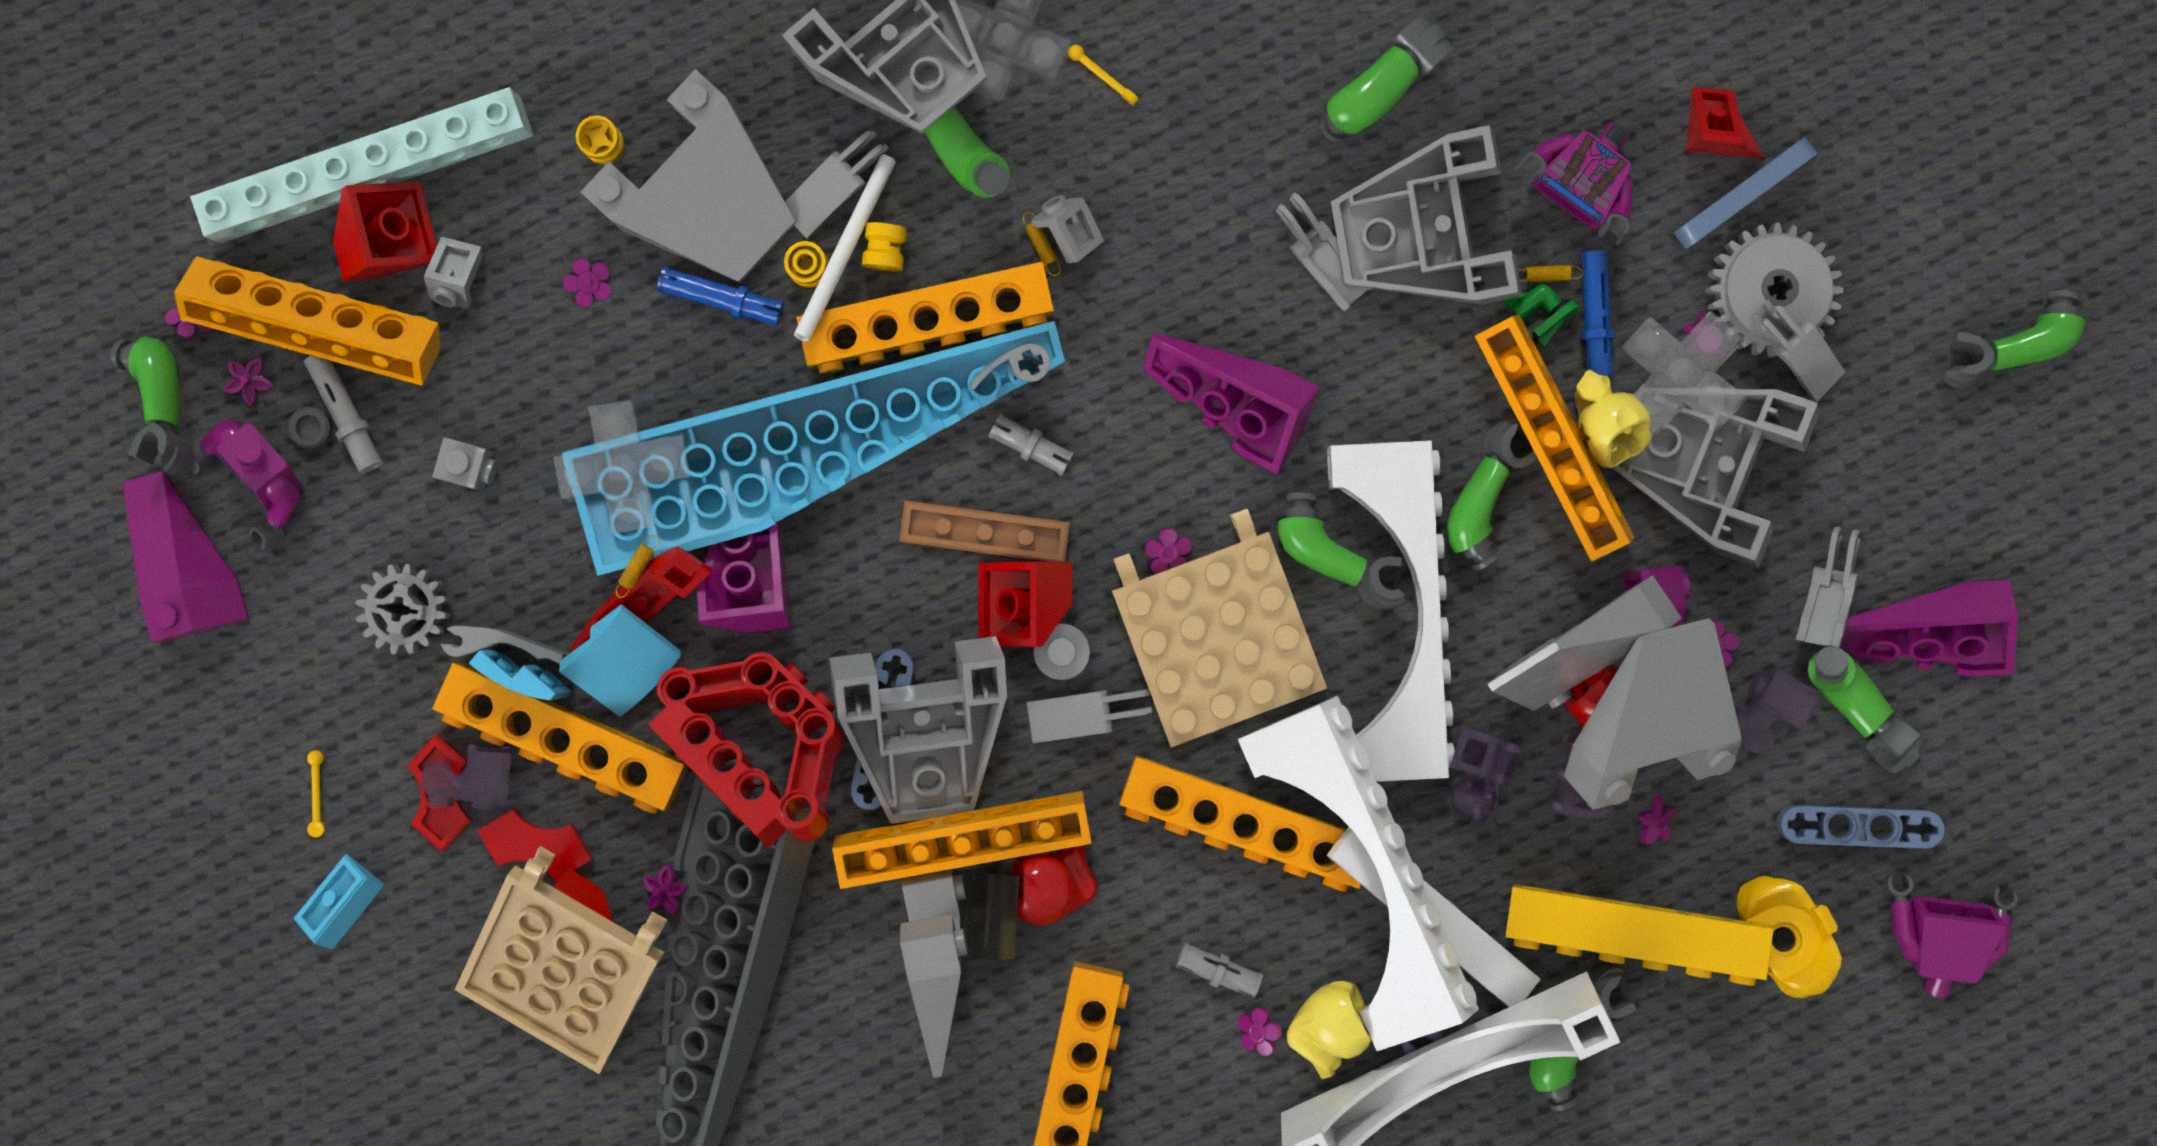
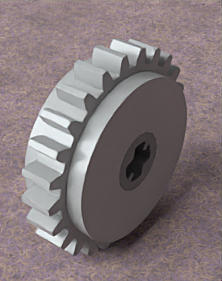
M1775 223L1770 226L1767 234L1764 226L1759 225L1753 228V237L1748 231H1744L1737 235L1739 244L1733 240L1728 242L1724 248L1729 255L1719 254L1715 257L1714 261L1721 268L1708 272L1707 276L1716 280V285L1706 288L1705 293L1715 295L1716 301L1709 304L1707 308L1708 310L1719 311L1720 316L1713 323L1715 326L1723 323L1726 324L1728 329L1723 335L1725 339L1734 335L1739 337L1736 348L1742 349L1748 344H1752V355H1759L1767 348L1769 358L1778 356L1776 351L1779 348L1751 322L1750 317L1755 312L1762 322L1767 318L1786 340L1791 336L1763 308V304L1767 299L1774 308L1780 305L1798 326L1805 320L1812 323L1822 337L1825 334L1820 326L1830 327L1834 325L1835 321L1828 313L1841 309L1842 305L1833 301V296L1843 293L1844 288L1834 286L1833 280L1842 274L1841 271H1830L1828 265L1833 263L1836 258L1834 255L1826 258L1822 256L1821 252L1826 246L1824 242L1815 246L1810 244L1813 233L1807 232L1801 237H1797V226L1792 225L1782 233L1780 223ZM1779 285L1781 294L1770 296L1768 287Z

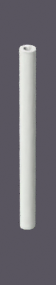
M880 156L797 326L794 336L802 341H810L893 170L896 161L890 156Z

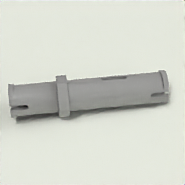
M309 356L303 362L338 429L335 433L338 441L345 443L359 473H367L380 467L383 462L367 432L370 427L366 420H361L332 361Z

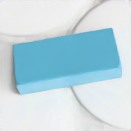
M345 854L293 919L314 944L333 949L385 884L352 857Z

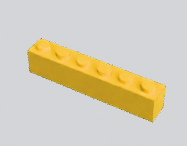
M1514 884L1511 893L1506 937L1513 938L1514 946L1538 950L1540 943L1557 946L1556 953L1581 957L1582 950L1599 953V960L1624 964L1625 957L1642 960V967L1648 969L1668 971V965L1686 967L1685 974L1690 976L1711 978L1712 972L1730 974V982L1755 986L1756 979L1767 981L1774 929L1771 925Z

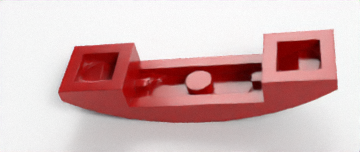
M678 546L656 556L649 561L633 589L629 588L628 592L627 588L620 585L617 588V594L615 590L602 604L576 638L569 650V654L590 639V630L594 624L621 604L643 622L647 623L676 595L684 599L711 574V567Z

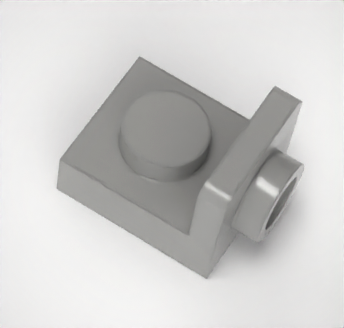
M1063 195L1054 197L1042 205L1043 211L1031 220L1035 228H1050L1067 263L1079 262L1104 241L1083 197L1065 199Z
M441 237L424 274L429 298L444 307L452 308L456 306L469 309L472 302L469 289L483 258L482 247Z
M443 437L432 477L484 491L485 484L490 485L496 475L497 461L493 460L495 451Z

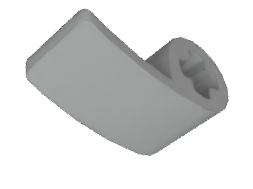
M1037 344L1019 345L988 363L972 379L969 386L971 390H974L996 366L1005 360L1009 370L1017 379L1027 382L1038 381L1049 370V355L1044 348ZM1025 351L1030 356H1038L1039 364L1034 365L1036 372L1030 374L1027 369L1020 370L1018 361L1024 360L1021 354Z

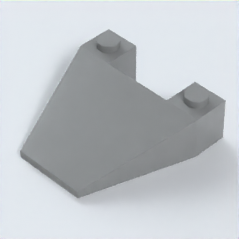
M895 0L845 43L815 8L782 34L792 53L818 82L922 134L987 80L955 0Z
M695 69L667 99L671 106L695 128L690 136L640 189L608 162L580 193L622 231L741 283L797 222L736 110L728 99Z
M1490 125L1447 134L1331 201L1344 283L1346 285L1481 305L1523 297L1516 255L1511 250L1473 258L1461 182L1502 174L1495 132Z
M1640 389L1637 399L1643 405L1647 396H1649L1645 407L1650 413V441L1641 453L1625 460L1621 467L1618 465L1612 469L1717 554L1759 569L1774 528L1769 520L1737 510L1738 503L1764 439L1805 452L1820 415L1818 403L1777 389Z
M1652 575L1556 639L1553 637L1504 669L1487 685L1492 692L1533 711L1546 703L1553 709L1573 696L1570 691L1571 688L1627 655L1638 636L1668 629L1682 618Z
M1708 618L1637 637L1573 744L1564 777L1593 810L1612 804L1617 805L1629 800L1638 768L1677 758L1697 780L1714 775H1722L1732 770L1742 736L1715 624L1712 620Z
M996 636L955 641L957 679L878 689L877 672L871 652L829 658L832 695L838 719L891 824L973 811L975 809L1007 698L1005 658Z
M954 869L902 878V890L909 922L901 923L900 945L933 1078L941 1077L943 1073L961 976V956L968 955L964 929H960V900L966 899V890L963 875H955Z

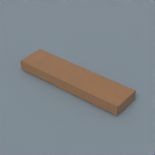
M905 500L899 542L1046 562H1065L1070 522Z

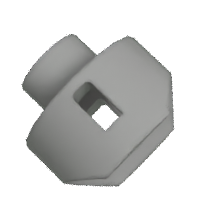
M1058 624L1042 647H1034L1033 654L1036 665L1042 673L1052 679L1066 680L1074 678L1084 670L1089 661L1090 648L1087 638L1079 629L1072 625Z

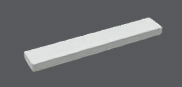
M1348 827L1328 852L1327 856L1388 907L1384 887L1377 868L1364 845L1353 830ZM1423 880V886L1430 902L1435 904L1440 913V924L1448 942L1454 945L1458 953L1460 968L1508 1008L1524 1001L1541 979Z

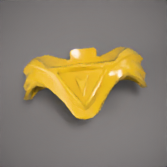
M1764 875L1742 885L1737 894V911L1740 920L1771 925L1774 930L1779 927H1786L1792 931L1795 937V943L1789 951L1780 952L1771 945L1768 975L1783 993L1792 998L1802 999L1824 993L1837 977L1842 960L1838 946L1832 936V933L1837 931L1838 925L1827 906L1815 905L1801 885L1785 879Z

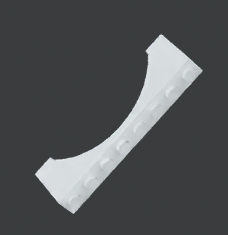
M1432 441L1331 445L1327 448L1329 490L1340 489L1358 501L1390 533L1410 569L1418 606V631L1414 652L1407 672L1385 708L1370 724L1356 734L1359 744L1368 753L1370 759L1369 766L1376 782L1449 778L1448 768L1455 767V750L1453 743H1447L1446 726H1452L1453 709L1451 701H1445L1444 684H1450L1451 669L1449 659H1443L1442 642H1448L1449 629L1447 618L1441 617L1440 601L1446 600V580L1444 575L1439 576L1438 559L1444 558L1443 534H1436V517L1442 516V498L1440 492H1434L1433 476L1440 473L1438 450H1432Z
M1333 697L1238 739L1254 778L1266 775L1304 790L1323 802L1353 830L1377 868L1389 909V954L1382 981L1373 1001L1359 1012L1376 1051L1464 1023L1479 1010L1476 1004L1475 991L1462 973L1458 964V953L1454 945L1448 942L1440 924V913L1435 904L1430 902L1423 886L1422 873L1419 867L1412 862L1405 846L1404 833L1401 827L1394 822L1387 806L1386 793L1382 786L1376 782L1369 766L1370 759L1368 753L1359 744L1352 728L1351 715L1347 708L1341 704L1339 697Z
M1584 972L1281 1112L1282 1146H1360L1380 1128L1412 1106L1470 1077L1499 1067L1533 1059L1564 1056L1578 1057L1579 1060H1583L1620 1043V1040L1588 973Z

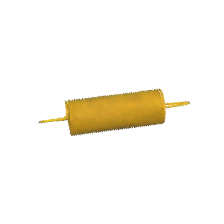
M1030 223L1025 229L1041 262L1043 261V265L1047 269V264L1054 261L1058 262L1059 260L1044 229L1035 228Z
M1576 266L1526 267L1528 279L1526 283L1570 281L1571 267Z
M641 543L625 568L618 582L619 585L621 584L627 588L628 592L629 588L633 589L636 585V582L654 555V549Z

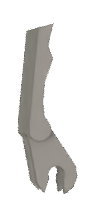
M866 131L841 154L837 151L832 153L785 201L797 222L794 226L806 239L810 238L845 201L862 188L865 181L859 175L887 152L889 147L886 144L882 145L880 143L854 167L847 163L875 139L877 134L874 131Z
M1293 193L1289 199L1311 229L1304 233L1290 211L1280 204L1276 212L1297 239L1289 249L1336 305L1345 312L1350 307V304L1372 288L1346 285L1344 283L1336 237L1323 221H1317L1305 201L1297 193Z
M1767 299L1763 304V308L1791 336L1786 340L1767 318L1762 322L1756 312L1750 317V320L1759 331L1779 348L1776 354L1792 370L1800 386L1807 392L1810 399L1818 402L1846 371L1812 323L1805 320L1798 326L1780 305L1774 308Z
M1834 527L1826 568L1814 567L1811 586L1801 616L1796 641L1840 648L1858 582V574L1853 572L1860 544V538H1858L1860 530L1852 531L1845 570L1839 571L1835 570L1842 539L1840 535L1841 527Z
M452 626L447 628V630L462 638L461 646L441 644L444 652L455 657L468 656L479 652V650H485L504 643L522 648L537 659L548 658L558 664L569 655V653L499 628Z
M1149 689L1108 696L1107 690L1026 702L1032 743L1113 732L1111 720L1152 713L1151 707L1110 713L1108 702L1144 697L1149 695Z

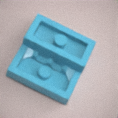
M621 604L591 627L590 639L560 661L559 672L621 717L658 684L661 676L670 670L681 657V650Z
M500 649L479 650L469 662L471 666L492 681L526 696L555 700L567 698L573 692L542 664L523 665L520 668Z

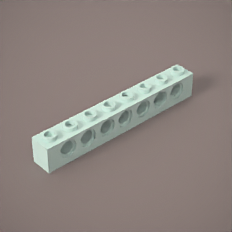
M508 87L190 196L203 236L218 243H223L340 203L342 188L346 185L401 182L533 137L534 135L521 97Z

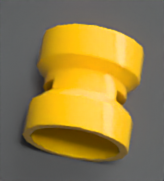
M599 115L590 116L584 119L577 128V145L595 163H612L623 153L625 146L624 137L620 130L606 117Z
M866 223L865 238L868 240V247L862 254L861 266L875 270L902 271L904 257L900 253V248L906 242L907 228L888 223Z
M801 241L792 245L784 258L785 270L795 283L806 288L817 287L829 263L821 248L815 243Z

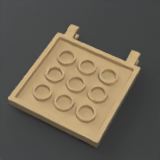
M1248 509L1230 515L1240 541L1239 543L1139 580L1129 553L1113 559L1123 586L1112 590L1170 747L1327 689L1270 534L1266 532L1258 536L1256 535Z
M540 846L535 857L528 860L524 869L515 865L508 873L455 990L600 1074L664 954L662 950L653 945L665 927L667 919L652 911L646 924L641 926L637 935L632 934L543 882L542 879L551 866L555 854Z

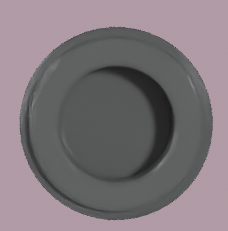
M304 407L294 412L289 419L288 434L291 440L299 447L318 449L324 446L332 436V421L320 409Z

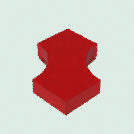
M435 734L407 765L416 777L421 793L420 807L411 825L436 848L444 852L472 821L462 807L459 797V780L463 769L469 761L439 734Z
M516 808L477 830L497 866L513 861L528 862L530 858L533 859L540 846L554 853L555 858L547 871L554 881L559 880L568 867L574 871L594 859L573 823L556 829L541 828L528 822Z

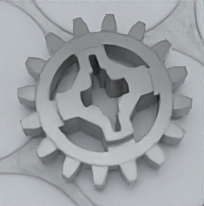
M405 564L402 573L398 565H388V576L379 571L372 573L376 584H362L361 588L368 594L367 598L359 599L355 602L359 607L365 608V614L356 617V621L367 622L369 626L362 635L365 638L377 636L378 639L375 644L377 649H385L391 644V654H401L404 645L409 654L418 653V642L424 647L433 646V639L430 635L432 633L444 634L445 630L438 624L439 620L448 619L451 616L450 613L441 611V605L450 601L449 596H439L437 593L444 585L442 581L429 583L431 571L422 569L416 575V567L412 564ZM394 584L393 592L385 598H380L382 593ZM419 588L426 595L429 605H425L419 597ZM403 604L410 607V609L417 610L418 613L402 615V613L396 612V609H389L388 605ZM378 614H380L387 623V630L381 624ZM421 620L426 621L417 633L409 636L415 624Z

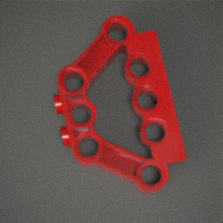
M763 652L752 654L744 661L691 671L682 667L668 670L661 676L657 685V695L666 708L648 725L674 751L675 756L685 766L687 765L701 779V782L708 790L714 793L728 807V810L739 821H742L767 848L772 846L786 831L796 839L806 842L816 840L822 836L829 823L828 812L825 808L835 758L842 750L845 742L844 731L831 714L836 709L832 702L819 690L815 694L809 692L804 687L808 682L807 678L792 663L785 668L775 657ZM772 674L767 683L757 685L761 677ZM690 688L686 697L677 700V696L681 691ZM799 700V705L796 709L784 712L790 702ZM761 702L762 704H768L783 727L796 731L797 739L787 788L782 798L779 789L768 775L762 770L754 768L751 760L736 743L728 741L711 717L702 713ZM827 727L824 736L815 740L811 739L817 729ZM710 732L706 741L696 744L701 734ZM737 759L736 765L731 770L722 772L724 765L728 761ZM765 786L764 792L760 797L749 800L750 794L754 789ZM811 808L810 814L806 819L799 822L795 821V817L800 810Z

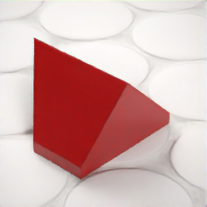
M1692 87L1686 151L1765 159L1738 112L1734 91Z

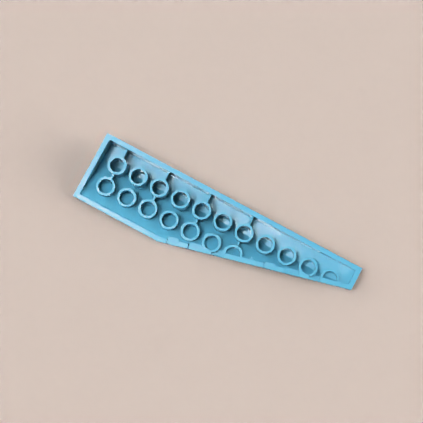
M1055 321L563 452L562 456L597 576L625 569L641 543L654 549L655 553L651 558L652 560L661 553L677 546L687 552L757 533L776 524L778 521L919 444L944 428L953 425L969 414L1028 383L1013 376L1005 360L996 366L974 390H971L969 383L988 363L1004 352L1022 344L1032 343L1044 348L1049 355V370L1065 362ZM1027 351L1023 352L1021 355L1024 360L1018 361L1020 370L1027 369L1030 374L1036 372L1034 365L1039 364L1038 356H1030Z

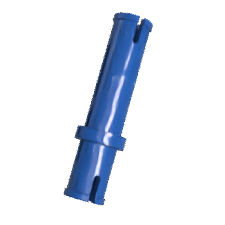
M1587 251L1581 253L1585 331L1581 332V341L1585 342L1586 371L1590 369L1598 375L1613 377L1611 340L1615 339V330L1611 329L1609 309L1608 251Z
M664 266L661 270V274L665 276L664 278L660 276L658 278L657 291L660 293L664 292L730 312L733 318L739 320L744 316L770 324L773 327H778L781 322L778 316H783L784 301H777L750 293V288L742 285L737 289L677 271L668 266Z

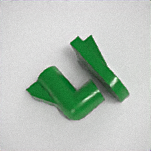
M1546 284L1537 285L1530 292L1522 293L1523 297L1503 300L1509 310L1512 309L1517 315L1519 314L1522 320L1540 306L1549 315H1552L1533 330L1532 338L1538 335V344L1544 349L1559 328L1580 309L1576 301L1572 300L1554 313L1563 301Z

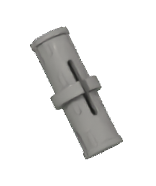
M1003 414L998 416L996 420L997 426L993 425L988 436L989 438L995 439L1020 452V458L1026 461L1031 458L1055 471L1060 476L1064 474L1067 464L1060 460L1069 464L1074 452L1068 451L1043 438V432L1034 429L1032 432L1006 418Z
M1187 942L1184 943L1175 965L1178 969H1183L1209 980V985L1217 988L1221 985L1246 995L1251 999H1254L1263 978L1262 973H1257L1229 961V956L1221 953L1218 957L1189 945Z

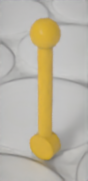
M1072 45L1068 49V57L1071 60L1080 61L1132 106L1136 104L1139 98L1084 55V50L1081 46Z
M312 750L307 756V761L311 765L312 822L308 825L307 830L309 835L315 838L322 836L326 829L324 823L321 822L320 765L323 763L324 755L319 750Z

